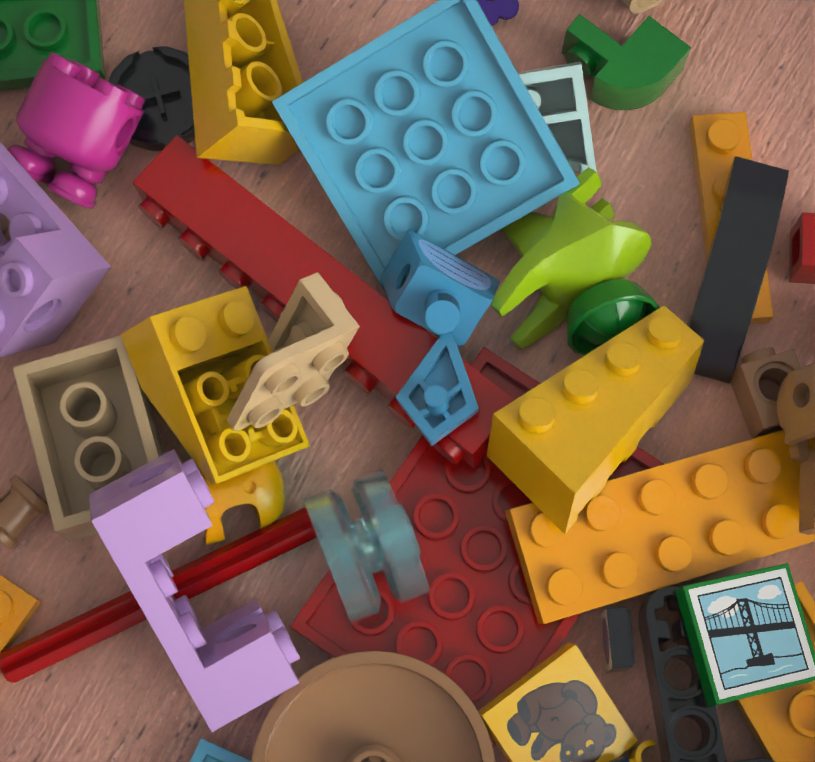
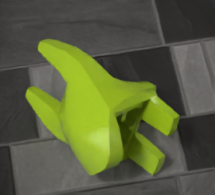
M589 167L577 176L580 182L579 185L558 196L553 216L532 211L500 229L517 250L521 259L512 268L495 293L491 307L497 314L504 316L534 291L539 289L542 292L534 310L510 337L511 342L521 350L552 332L567 319V310L572 301L583 291L599 283L624 279L633 273L644 262L652 245L649 234L635 222L622 220L610 222L615 217L612 205L602 198L591 208L585 205L602 186L598 173Z

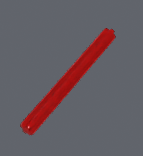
M302 508L173 570L174 576L172 579L178 590L177 593L173 594L175 599L184 595L191 599L317 538L321 533L313 512L309 508ZM129 591L1 652V673L8 682L16 683L147 620L133 593Z

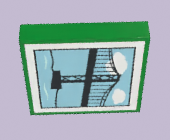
M788 563L690 584L675 590L708 707L815 681V651Z

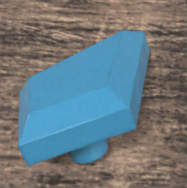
M453 332L441 334L396 396L397 402L431 446L479 412V407Z

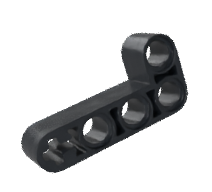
M663 587L642 603L638 612V624L661 761L726 762L716 706H707L675 590L680 587ZM667 602L669 611H679L681 616L679 621L672 624L673 643L684 638L687 646L677 645L662 652L660 651L659 644H663L671 639L670 629L667 621L656 619L655 612L661 609L664 603ZM671 658L684 661L690 668L692 673L691 682L685 690H677L666 681L664 668L667 661ZM682 717H689L695 720L702 732V740L693 751L682 748L675 738V726ZM756 758V759H747V760H740V761H733V762H775V761H773V760H771V759Z

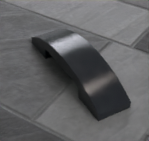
M737 156L733 159L719 209L721 211L698 295L693 312L689 316L687 326L704 340L694 372L695 375L727 384L731 382L766 271L780 217L789 170Z

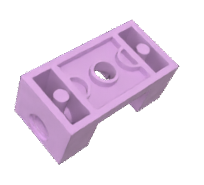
M0 142V358L56 343L111 266ZM3 215L10 221V241L4 237L1 230Z
M172 449L89 494L91 521L211 732L299 684L291 664L299 660L300 656L276 610L265 615L257 599H254L200 629L202 624L187 596L184 595L175 599L173 595L178 590L172 579L174 574L163 552L213 526L205 508L215 503L193 458L182 464L176 451Z

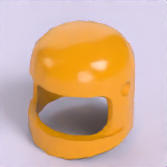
M276 460L213 486L198 467L215 503L205 508L213 525L204 530L203 539L205 545L225 540L221 516L224 511L231 507L248 505L253 508L260 528L272 524L283 512L285 485Z

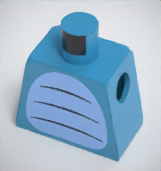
M409 229L381 274V280L390 306L396 313L438 336L453 332L456 344L460 347L465 345L492 302L500 283L499 279ZM410 268V272H409L408 277H405L404 275L406 274V272H407L408 269Z

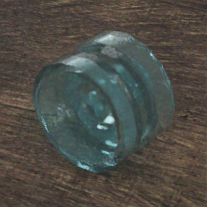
M382 469L353 480L351 492L360 516L356 520L351 521L341 496L332 489L303 499L351 624L377 614L380 611L381 598L372 574L381 571L392 597L401 604L430 592L419 557L421 550L402 503H398Z

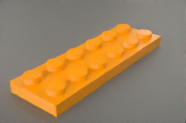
M777 431L609 480L593 501L589 500L579 512L576 522L566 534L534 503L506 510L505 513L538 624L553 622L814 542L815 533L806 535L799 532L800 462L791 460L789 448L793 446L785 443V431ZM815 438L808 440V449H815Z

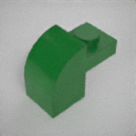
M579 14L566 29L561 53L565 55L568 63L581 62L584 76L591 75L594 77L589 98L591 101L605 108L622 111L642 108L657 100L683 71L692 47L650 16L644 20L623 45H620Z

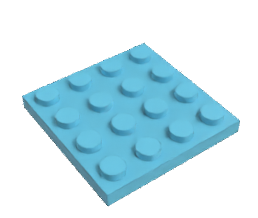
M439 0L272 101L384 291L381 274L408 229L456 255L580 184L477 0ZM410 268L408 269V271H407L406 274L404 275L405 277H408L409 272H410Z

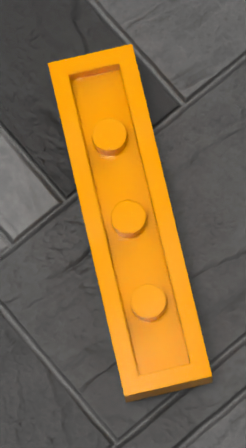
M746 112L692 115L689 123L706 262L721 211L719 209L733 159L737 156L752 160ZM767 267L750 324L769 323L773 318Z

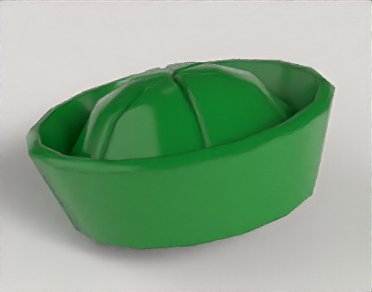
M620 279L596 284L576 297L567 310V345L574 353L587 355L660 307L636 282Z

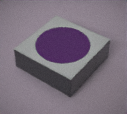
M627 607L607 608L600 614L605 673L624 672L635 664L630 610H627Z

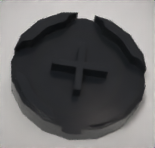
M167 46L152 47L153 51H146L141 54L137 51L126 56L112 71L108 81L114 85L119 84L146 99L142 110L145 112L131 137L130 143L133 146L150 151H162L176 135L187 143L195 139L188 54L185 51Z

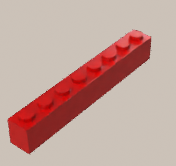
M176 135L132 182L142 199L138 206L139 209L158 227L163 229L168 223L180 232L181 235L178 237V240L195 257L204 260L208 255L222 267L218 272L235 289L247 286V288L261 297L263 300L259 305L276 322H278L299 280L318 272L331 290L339 295L345 308L360 326L347 347L349 355L343 362L347 366L343 371L344 374L363 392L370 394L373 389L378 391L390 401L387 409L405 426L413 429L416 425L397 402L396 396L438 339L422 326L396 313L385 297L210 160L197 158L196 149ZM462 359L479 407V412L432 446L450 462L458 464L462 459L475 469L487 455L493 414L515 399Z

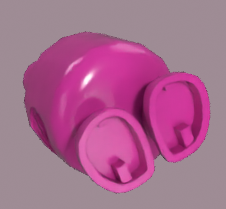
M50 52L47 60L42 61L16 116V123L21 132L26 136L23 143L28 147L12 145L7 150L34 180L48 183L47 187L56 194L78 205L93 209L96 205L95 199L97 197L95 184H102L107 172L113 170L119 164L145 112L142 110L146 99L119 84L114 85L99 78L100 74L75 60H68L56 53ZM58 156L72 163L70 169L73 172L62 171L53 177L55 163L50 157L56 158Z

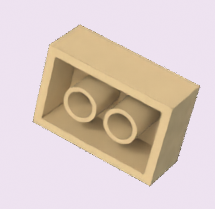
M121 336L13 367L54 530L69 543L98 534L91 521L89 494L164 454L149 398L140 387Z

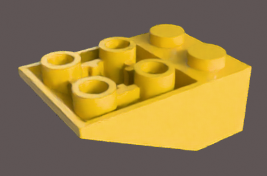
M247 286L150 316L120 334L141 389L212 486L310 446L294 405L285 408L275 420L261 428H255L251 424L239 431H233L227 422V418L254 366L263 357L273 353Z

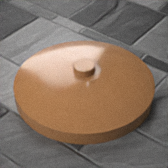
M381 651L356 652L342 655L323 662L298 678L299 684L283 692L268 712L260 728L252 756V762H495L492 743L480 713L470 698L455 682L421 660L402 654Z

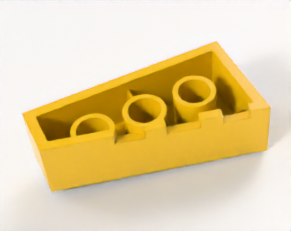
M184 0L197 158L270 165L282 164L300 149L272 101L302 84L303 80L277 0Z
M666 306L660 307L493 414L486 456L566 534L576 522L579 512L589 500L593 501L606 486L609 476L622 461L626 462L637 449L638 442L649 428L655 427L691 384L704 340Z

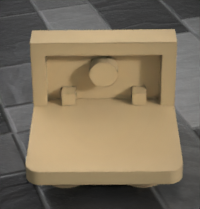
M318 272L300 279L268 339L273 353L263 357L256 363L227 418V422L233 431H239L251 424L255 428L264 427L275 420L289 406L299 403L304 407L314 403L329 389L330 385L327 381L334 369L340 366L348 357L347 347L360 326L345 308L339 295L331 290Z

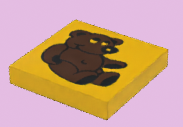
M569 642L478 710L487 731L508 762H609L618 758L638 742L576 644Z

